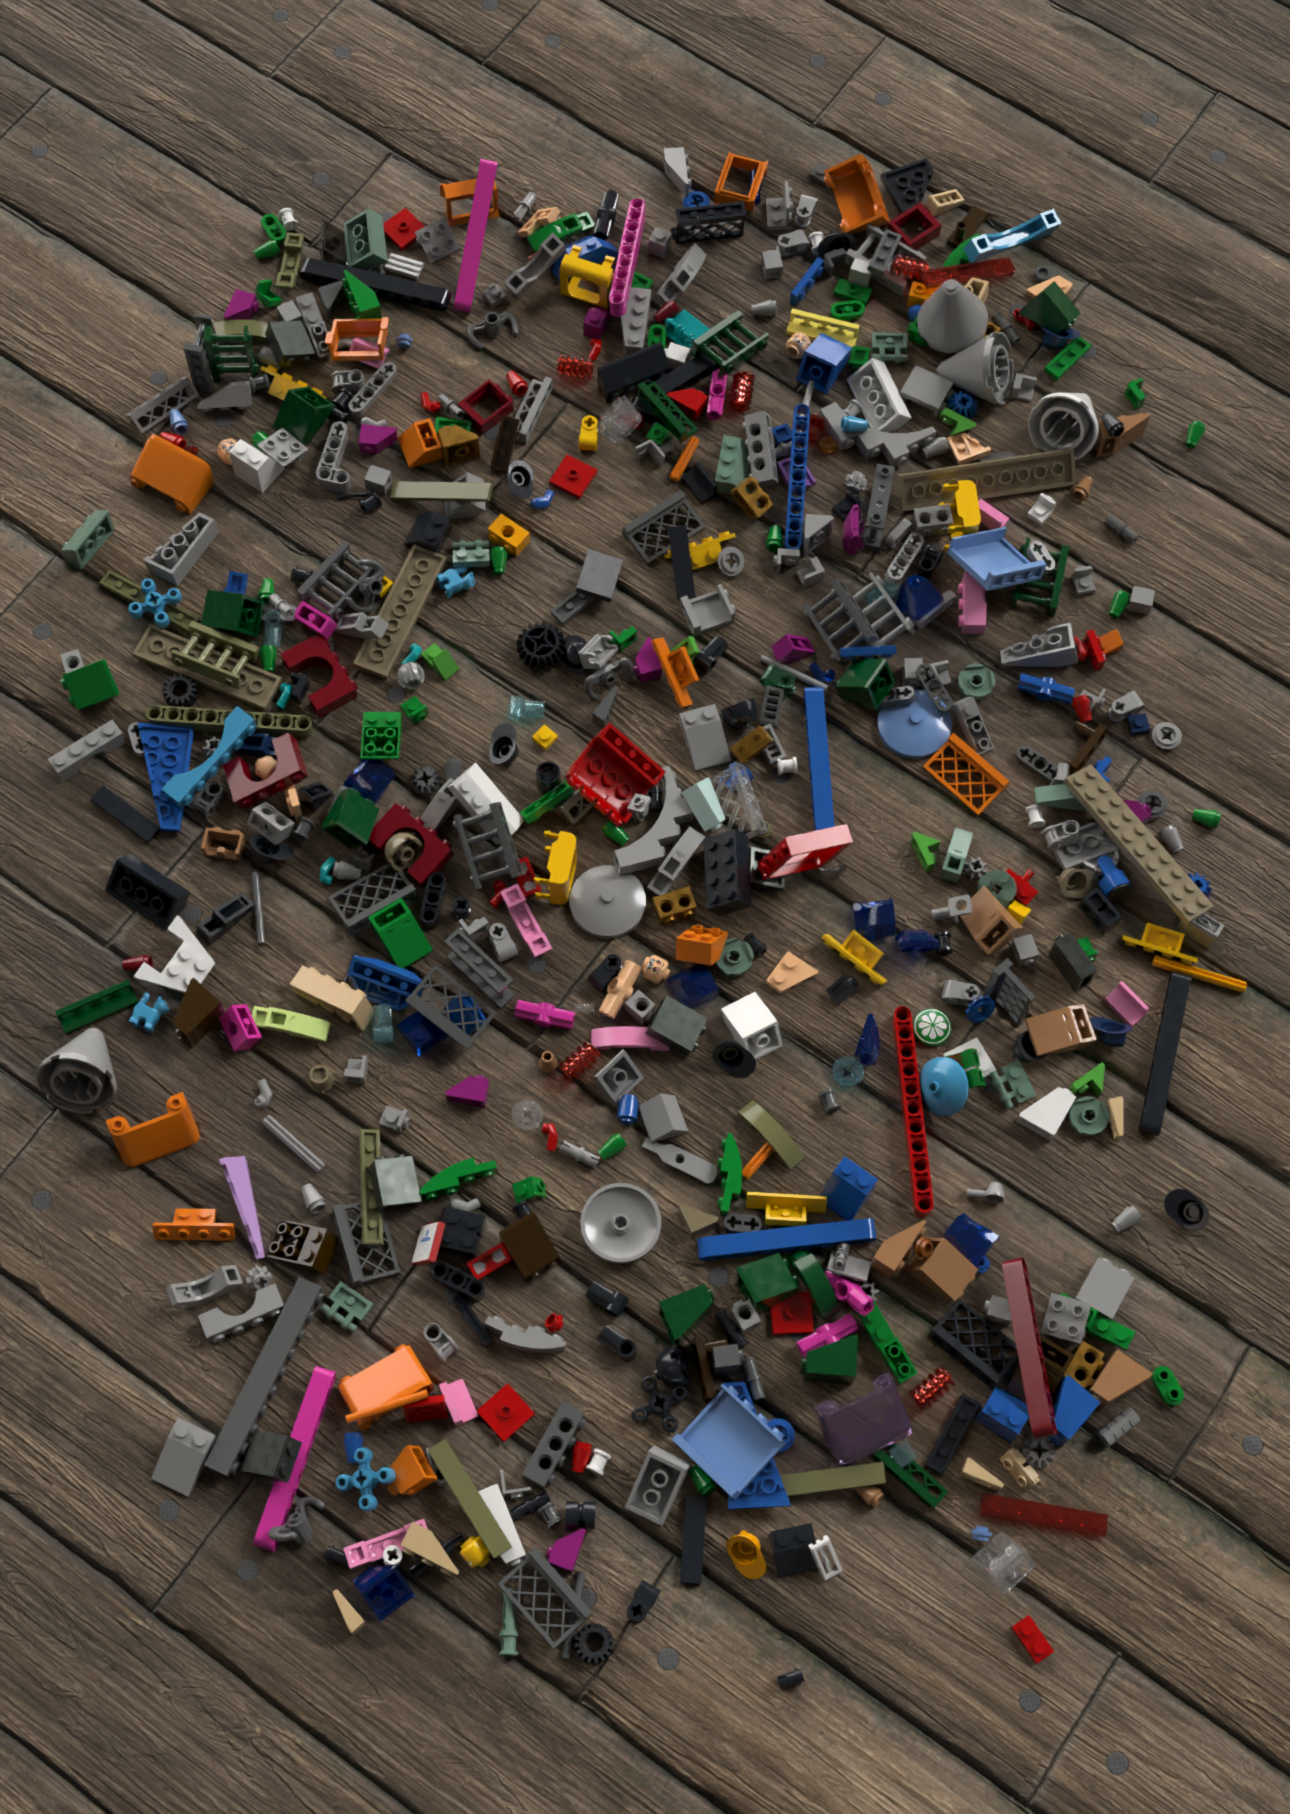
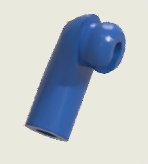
M546 490L543 497L532 499L530 506L533 509L548 508L554 492Z

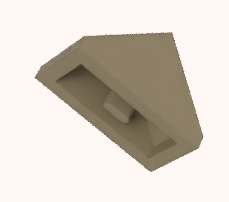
M683 1204L679 1207V1214L691 1238L716 1227L719 1217Z

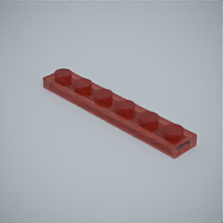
M1010 257L922 270L920 277L926 289L940 287L945 281L950 279L956 280L959 283H967L972 277L986 280L1012 276L1015 274L1016 269Z
M988 1493L982 1494L980 1515L1106 1536L1108 1514Z

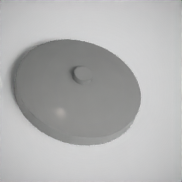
M597 866L584 872L572 886L569 897L570 912L575 923L587 934L602 939L618 938L631 932L642 920L646 907L645 891L640 881L632 873L618 875L616 866Z
M628 1183L606 1185L594 1192L583 1207L580 1220L582 1237L591 1252L604 1261L615 1264L635 1262L646 1256L658 1241L661 1231L659 1208L654 1199L638 1186Z

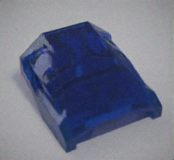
M361 760L355 770L345 780L343 786L357 790L364 799H369L376 804L394 779L395 773L380 760Z
M892 898L880 901L858 902L852 905L856 932L866 940H877L895 936L896 920Z
M904 929L895 936V944L900 952L914 951V949L923 952L933 951V949L939 947L938 940L925 929Z
M871 1013L867 1016L854 1055L861 1058V1064L867 1066L876 1065L880 1050L879 1029L875 1017Z
M965 1213L956 1217L944 1235V1238L977 1269L980 1267L979 1263L993 1244L1000 1239L999 1235L975 1222Z

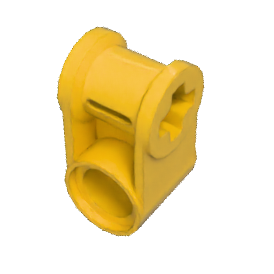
M588 415L582 419L579 450L597 451L598 423L594 416Z

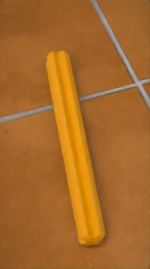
M1155 955L1152 961V965L1155 967L1191 976V978L1244 993L1247 988V983L1162 956Z

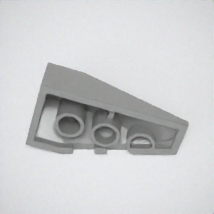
M1071 622L1052 626L1047 629V632L1039 636L1037 634L1031 636V640L1024 643L1018 642L1000 651L1002 666L1062 667L1078 663Z

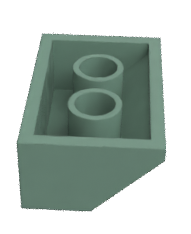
M366 209L343 223L348 267L368 269L371 265H381L387 262L383 217Z
M723 435L715 479L717 493L730 494L733 488L743 479L750 477V473H752L747 459L749 450L742 438ZM745 487L746 492L749 494L748 487Z
M96 510L87 516L84 524L63 545L61 552L66 561L82 570L111 536L115 529L107 510Z

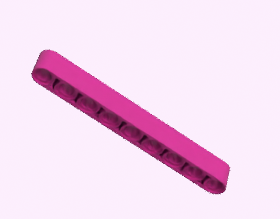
M480 159L453 310L471 312L498 164L495 161Z
M640 198L630 201L609 296L610 312L614 317L623 316L627 310L646 219L645 202Z
M316 1366L312 1373L290 1436L302 1442L289 1482L274 1481L254 1538L253 1546L274 1552L279 1541L269 1538L268 1532L272 1527L282 1526L286 1522L336 1378V1372Z

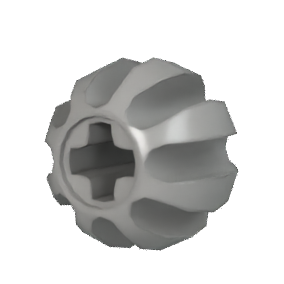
M408 662L398 669L397 679L403 688L413 690L423 684L425 678L424 670L419 664Z

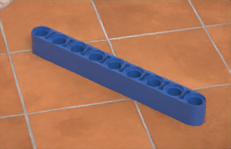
M806 404L796 405L792 419L784 549L800 550L802 543L810 408ZM795 446H801V447H803V448H802V449H798V448H796ZM794 478H799L801 481H795ZM793 494H797V495H799L800 497H799V498H795V497H793L792 495H793ZM791 511H797L798 514H793ZM791 527H795V528H797L798 530H797V531H793V530H791L790 528H791ZM792 543H793V544H795L797 547H791V546H789V544H792Z
M823 687L804 688V708L814 831L835 827L824 691Z
M868 1218L701 1237L697 1239L699 1260L710 1261L834 1247L840 1243L848 1245L876 1241L877 1237L874 1219Z

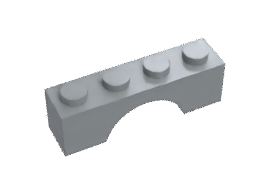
M552 233L540 245L533 258L525 266L515 270L504 281L505 287L519 299L566 251L565 244Z
M112 719L50 757L48 761L61 782H64L77 774L81 765L91 756L105 751L111 753L124 745L126 741L123 733Z
M274 1283L256 1291L253 1306L242 1315L230 1316L215 1308L198 1315L207 1340L216 1343L223 1340L224 1336L228 1334H238L244 1331V1328L247 1326H257L263 1323V1320L266 1318L280 1316L285 1305Z

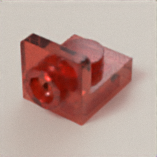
M810 413L808 442L817 445L824 430L826 418L819 414Z

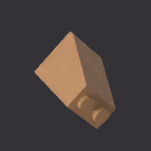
M928 1238L933 1244L931 1254L928 1257H918L914 1254L903 1269L946 1301H956L962 1297L966 1286L975 1279L978 1269L945 1238Z
M1117 1349L1109 1358L1088 1392L1101 1402L1096 1409H1103L1142 1386L1153 1373Z

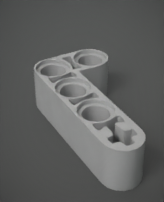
M335 422L331 426L316 471L319 487L338 493H346L351 489L349 473L339 469L349 438L347 426L343 422Z

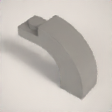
M230 1265L221 1266L213 1273L196 1281L170 1284L166 1287L172 1307L182 1306V1308H189L219 1298L236 1289L243 1282L237 1266Z

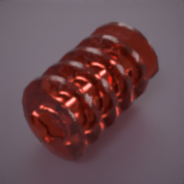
M897 254L891 264L890 275H893L896 271V276L899 277L902 272L903 278H906L909 274V280H912L915 276L916 282L922 278V283H925L929 273L928 261L922 262L920 259L916 260L913 257L909 258L908 256Z
M560 353L557 373L560 371V375L563 376L567 372L568 377L573 373L575 378L580 374L582 379L587 375L588 380H591L595 360L592 363L590 357H588L585 362L583 356H581L580 360H577V355L570 359V354L563 358V353Z
M741 371L733 376L729 402L733 410L747 411L750 408L749 405L752 404L751 398L753 396L755 375L751 372Z
M583 1042V1047H577V1052H571V1057L567 1056L565 1062L559 1063L562 1074L571 1084H574L572 1077L580 1078L578 1072L586 1073L584 1067L591 1069L589 1062L597 1064L596 1056L602 1059L601 1053L589 1042Z
M942 1367L940 1369L935 1368L933 1370L934 1374L929 1373L927 1375L928 1379H922V1385L917 1384L915 1386L916 1390L911 1389L909 1391L913 1401L922 1410H924V1405L928 1408L932 1407L929 1402L930 1400L935 1403L938 1402L936 1395L944 1396L941 1391L942 1389L949 1392L948 1384L953 1387L956 1386L951 1375Z

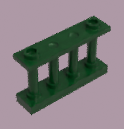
M739 310L696 338L691 346L690 354L693 357L704 353L720 366L718 374L720 378L730 374L734 368L760 350L763 351L768 344L769 334L767 332L761 337H757L742 325L743 313ZM734 330L740 331L752 343L749 345L745 344L731 332ZM727 338L741 350L736 353L720 340ZM717 346L730 358L724 361L709 347Z
M204 326V345L214 382H221V375H224V373H251L253 378L259 375V364H256L252 348L253 336L252 333H249L248 326H244V335H216V333H213L212 326ZM217 342H244V345H219ZM219 353H246L247 356H221ZM222 363H248L249 366H224Z
M1028 537L1025 544L1021 543L1019 551L1025 558L1027 557V548L1030 542ZM1062 545L1061 551H1057V553L1048 551L1055 562H1058L1057 567H1054L1048 574L1054 577V582L1045 583L1035 580L1017 584L1015 590L1011 591L1009 599L1013 601L1011 608L1015 609L1017 600L1045 606L1048 609L1047 616H1055L1070 546ZM1025 585L1048 590V593H1051V598L1045 599L1019 593L1020 586Z

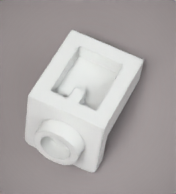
M1041 493L1038 501L1027 513V517L1042 526L1054 511L1056 502L1050 496Z

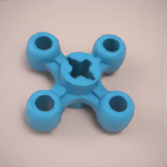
M144 579L141 582V590L147 595L146 601L143 603H131L128 607L129 614L132 618L139 619L143 616V613L149 611L155 615L154 621L157 627L166 628L170 620L167 613L164 612L165 605L170 603L172 605L179 604L182 600L181 592L177 588H171L167 594L160 595L158 592H155L156 585L154 581Z
M360 1447L354 1453V1460L358 1463L359 1470L353 1476L347 1474L339 1475L335 1485L340 1491H350L353 1487L359 1488L362 1493L358 1501L360 1509L372 1511L377 1507V1499L372 1493L373 1488L377 1486L378 1482L391 1484L396 1478V1473L390 1467H383L377 1472L373 1471L370 1468V1462L373 1458L372 1451L368 1448Z

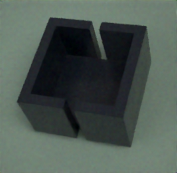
M446 1206L442 1220L445 1223L439 1251L470 1259L476 1258L481 1244L480 1239H482L486 1225V1216Z

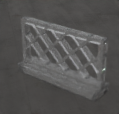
M733 762L729 765V769L710 779L712 784H719L716 796L719 799L725 800L722 811L724 815L730 817L727 827L722 825L718 828L719 834L732 830L735 819L741 821L738 831L741 833L745 823L750 825L751 832L745 834L748 836V839L757 834L762 835L768 832L744 765ZM731 774L733 779L730 786L724 784L726 777ZM723 786L729 788L726 798L720 797ZM733 790L738 792L736 802L730 800ZM729 802L735 804L731 815L725 813ZM739 806L743 807L745 811L742 819L736 817Z

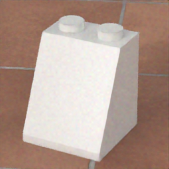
M241 439L229 451L234 474L261 493L285 469L274 459Z
M756 992L721 1009L724 1022L733 1038L742 1047L751 1052L755 1060L783 1046L778 1022Z

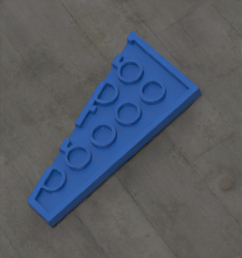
M137 722L161 831L180 833L184 807L181 809L167 798L162 788L174 775L189 771L194 727Z
M745 1382L724 1383L727 1388L731 1385L739 1393L737 1397L742 1402L746 1399L754 1407ZM754 1407V1408L752 1409V1411L757 1415L756 1410H755V1407ZM774 1458L771 1459L736 1499H733L728 1494L729 1510L792 1507Z

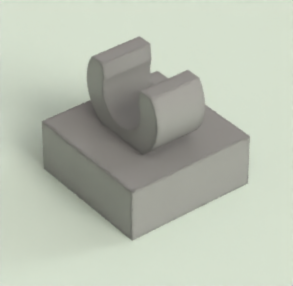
M493 283L488 286L487 290L483 291V297L492 308L507 300V295L498 284Z

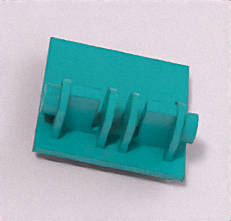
M685 309L674 319L667 318L665 321L666 326L664 327L667 337L676 344L691 348L696 338L710 330Z

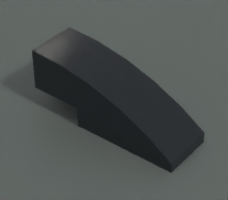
M243 892L239 893L213 910L210 917L197 924L196 934L208 946L243 919L255 904Z

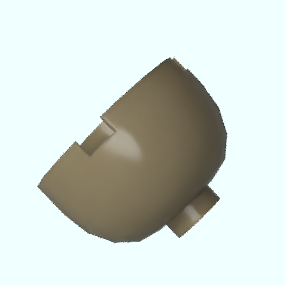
M398 833L392 836L386 843L385 857L395 870L403 872L402 869L408 868L409 870L422 855V848L424 847L414 835Z

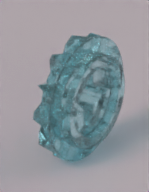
M841 1057L833 1065V1078H835L838 1084L845 1087H854L863 1078V1066L854 1057ZM852 1067L851 1074L853 1076L848 1074L847 1076L843 1077L845 1072L843 1069L845 1068L846 1070H848Z

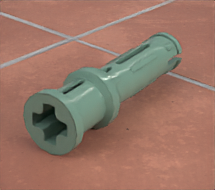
M507 1588L509 1591H517V1589ZM503 1592V1626L499 1633V1637H501L499 1656L515 1657L518 1656L516 1651L518 1633L515 1626L516 1605Z

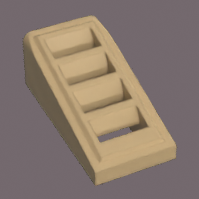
M955 189L929 196L926 207L933 216H937L964 204L965 200Z
M1122 1096L1108 1099L1105 1104L1109 1111V1124L1115 1142L1120 1141L1124 1134Z
M966 1459L960 1474L961 1477L998 1492L1003 1488L1004 1484L972 1459Z
M334 1590L333 1596L349 1631L354 1635L366 1622L339 1590Z

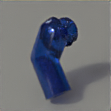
M816 662L809 666L810 671L819 681L830 682L835 677L834 670L822 671Z

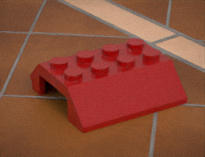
M608 723L569 768L565 778L568 779L566 783L576 791L579 789L581 796L589 803L594 802V807L604 816L608 814V819L618 827L627 823L633 815L628 811L627 807L635 793L645 795L651 787H654L666 771L615 726Z

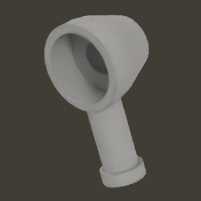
M991 1182L986 1191L967 1188V1198H984L985 1201L992 1204L1004 1202L1005 1194L1001 1183Z

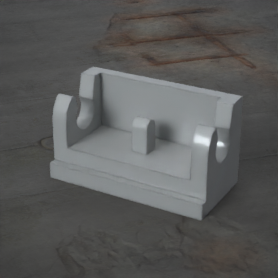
M596 634L578 652L584 669L601 668L617 652V645L607 643V640L610 641L613 638L612 636Z

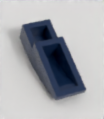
M253 733L251 736H247L243 741V745L235 751L259 758L271 756L277 760L272 740L276 738L270 737L269 734Z

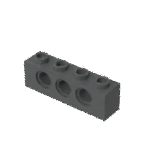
M562 1401L522 1473L523 1479L545 1490L547 1485L549 1487L552 1485L556 1477L553 1473L557 1467L561 1468L566 1459L564 1453L567 1448L571 1450L576 1441L575 1433L577 1430L581 1431L586 1423L584 1419L585 1412ZM568 1423L572 1428L569 1432L564 1433L560 1430V1426ZM552 1442H559L561 1448L558 1451L551 1450L549 1446ZM548 1460L551 1462V1466L546 1470L541 1469L539 1466L540 1462Z

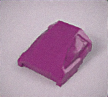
M858 504L853 505L843 524L842 545L849 555H857V550L864 548L863 535H861V533H864V524Z

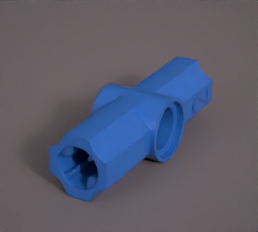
M1022 673L1017 690L1034 694L1042 701H1050L1052 699L1069 705L1075 692V688L1058 684L1053 678H1037Z

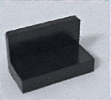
M697 460L694 461L693 469L682 475L681 480L699 503L703 505L716 497L717 485Z

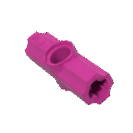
M720 369L712 373L706 417L714 421L722 418L728 376L726 374L721 378L718 377Z
M518 1000L514 1017L534 1021L535 1024L542 1027H551L552 1025L572 1030L575 1012L558 1009L554 1005L545 1002L535 1004Z
M830 1271L824 1272L837 1299L846 1301L863 1316L872 1312L875 1306L873 1304L874 1300L862 1291L858 1283L851 1282L843 1275L838 1276Z
M848 1314L831 1324H824L816 1329L815 1333L796 1342L800 1354L805 1358L808 1351L841 1340L858 1331V1327L854 1318Z

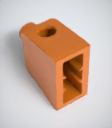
M407 1445L390 1466L395 1471L396 1478L387 1488L394 1496L398 1493L414 1495L438 1479L420 1446Z

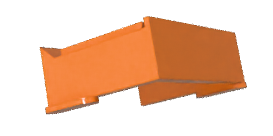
M729 152L715 189L714 205L744 201L745 210L753 212L762 179L767 175L768 161L761 162ZM731 166L756 173L748 196L722 190Z
M477 178L439 185L440 196L444 197L445 212L449 226L469 223L471 213L452 216L451 201L473 198ZM495 180L491 197L493 208L489 209L488 219L499 217L498 190Z
M389 318L334 319L332 330L326 334L325 344L329 346L331 361L383 360ZM340 337H379L377 343L378 351L337 352Z

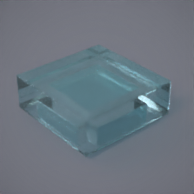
M907 1440L888 1451L893 1460L902 1468L918 1458Z

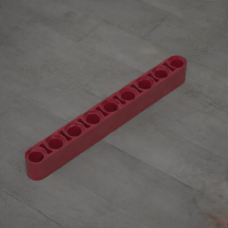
M1020 1257L1002 1262V1269L1031 1430L1034 1438L1040 1439L1057 1435V1428L1027 1266L1024 1258Z

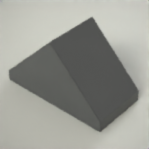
M342 281L318 288L320 300L327 317L330 319L345 295Z

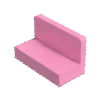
M356 337L352 341L349 351H378V346L373 342ZM384 348L383 360L360 362L379 369L383 365L390 349Z
M980 499L978 501L981 523L991 530L1006 526L1009 522L1007 516L984 500Z
M1123 981L1104 999L1125 1023L1132 1027L1149 1010L1148 1006Z
M463 1379L451 1384L444 1382L439 1385L456 1427L478 1417Z

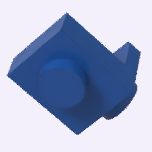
M229 571L227 588H224V592L245 595L249 574Z
M1106 756L1102 761L1099 759L1094 768L1109 784L1110 779L1104 773L1109 769L1112 759Z

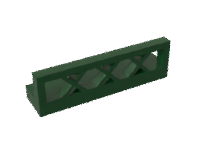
M644 382L638 384L637 395L680 443L698 432L694 424L655 382L646 385ZM653 388L658 393L657 396L651 391ZM662 402H666L669 405L668 408ZM673 414H677L680 417L679 420ZM684 426H688L691 430L687 432Z
M127 979L58 1009L55 1013L67 1036L137 1005L139 1001Z
M886 1435L870 1450L868 1455L877 1463L883 1462L884 1469L931 1511L949 1492ZM884 1442L891 1447L892 1456H888L880 1449ZM904 1458L907 1461L908 1470L900 1467L895 1459ZM911 1473H921L924 1478V1484L918 1483ZM927 1487H936L942 1493L936 1499L928 1491Z

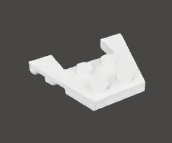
M177 915L167 931L183 942L162 973L143 962L133 978L185 993L190 980L194 977L201 984L215 962L183 920Z

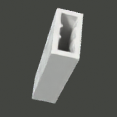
M495 1484L478 1492L512 1546L511 1549L499 1557L506 1566L511 1564L512 1567H515L526 1558V1554L499 1486Z

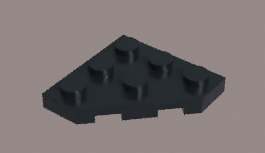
M927 158L881 174L880 179L900 214L922 202L934 170Z

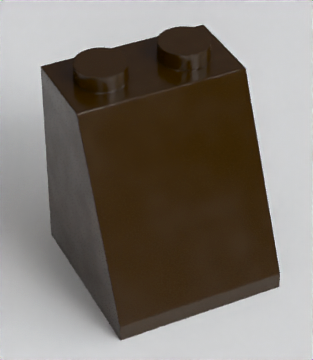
M194 977L190 980L173 1021L176 1028L174 1032L178 1035L179 1041L185 1046L189 1044L192 1048L220 1022L219 1017L225 1012L221 1002Z
M534 1211L499 1232L500 1243L503 1244L525 1283L529 1280L531 1282L535 1281L541 1276L540 1273L543 1271H551L558 1266L560 1256Z

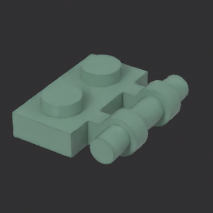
M872 332V351H879V354H872L873 359L882 362H907V355H901V352H907V333ZM885 351H892L894 354H885Z
M478 539L474 542H465V540L453 542V568L490 566L489 549H482L489 548V541Z
M1019 1060L1000 1068L1003 1074L1001 1077H999L996 1070L989 1073L992 1078L991 1083L993 1087H996L1000 1095L999 1099L1001 1103H1004L1006 1109L1014 1106L1011 1101L1013 1097L1016 1103L1019 1104L1036 1096ZM1005 1081L1007 1082L1011 1090V1092L1007 1093L1003 1085V1082Z
M340 1281L328 1297L334 1304L331 1308L324 1304L320 1311L325 1313L328 1319H333L339 1323L340 1327L345 1331L349 1330L355 1333L358 1326L353 1324L352 1321L356 1318L362 1322L374 1304ZM340 1307L349 1313L346 1318L338 1313Z

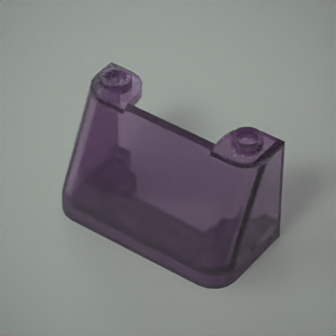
M889 1372L874 1380L873 1385L876 1391L846 1405L838 1407L833 1401H824L814 1406L824 1442L839 1464L852 1463L902 1440L912 1433L911 1422Z

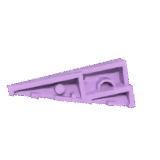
M245 1156L219 1159L243 1225L247 1231L257 1261L264 1259L265 1254L248 1162Z

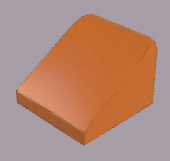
M1117 629L1099 637L1100 646L1105 655L1122 650L1123 641Z

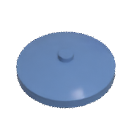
M914 689L916 700L912 704L880 709L877 729L882 742L893 753L908 759H923L933 756L948 741L952 730V719L949 711L940 713L936 710L925 691ZM892 695L886 701L891 700L894 696ZM941 701L939 706H944L945 708H947L946 705Z

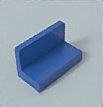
M470 996L461 997L462 1008L474 1007L473 999ZM453 998L448 1003L449 1010L460 1009L459 998ZM477 1009L478 1021L486 1020L481 1010ZM475 1010L463 1011L464 1022L476 1021ZM461 1011L449 1013L453 1024L462 1023ZM476 1024L465 1025V1033L467 1035L477 1030ZM462 1025L457 1026L463 1031Z

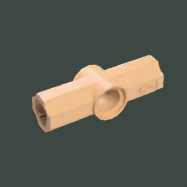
M630 960L625 961L618 976L613 978L607 987L608 994L599 1009L600 1013L611 1019L616 1017L623 1002L627 1001L633 993L632 985L642 969L639 965Z

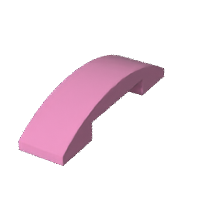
M515 884L501 891L500 893L506 907L533 956L536 958L552 950L547 937L541 931L527 905L526 898L519 885Z
M605 1027L592 1029L591 1049L611 1050V1047L650 1048L651 1051H669V1046L647 1035L645 1032L648 1027Z
M424 1519L415 1522L427 1529ZM411 1523L401 1529L343 1548L350 1569L382 1560L384 1550L390 1545L398 1546L402 1551L404 1547L400 1545ZM393 1552V1554L388 1553L389 1557L397 1554L396 1552Z

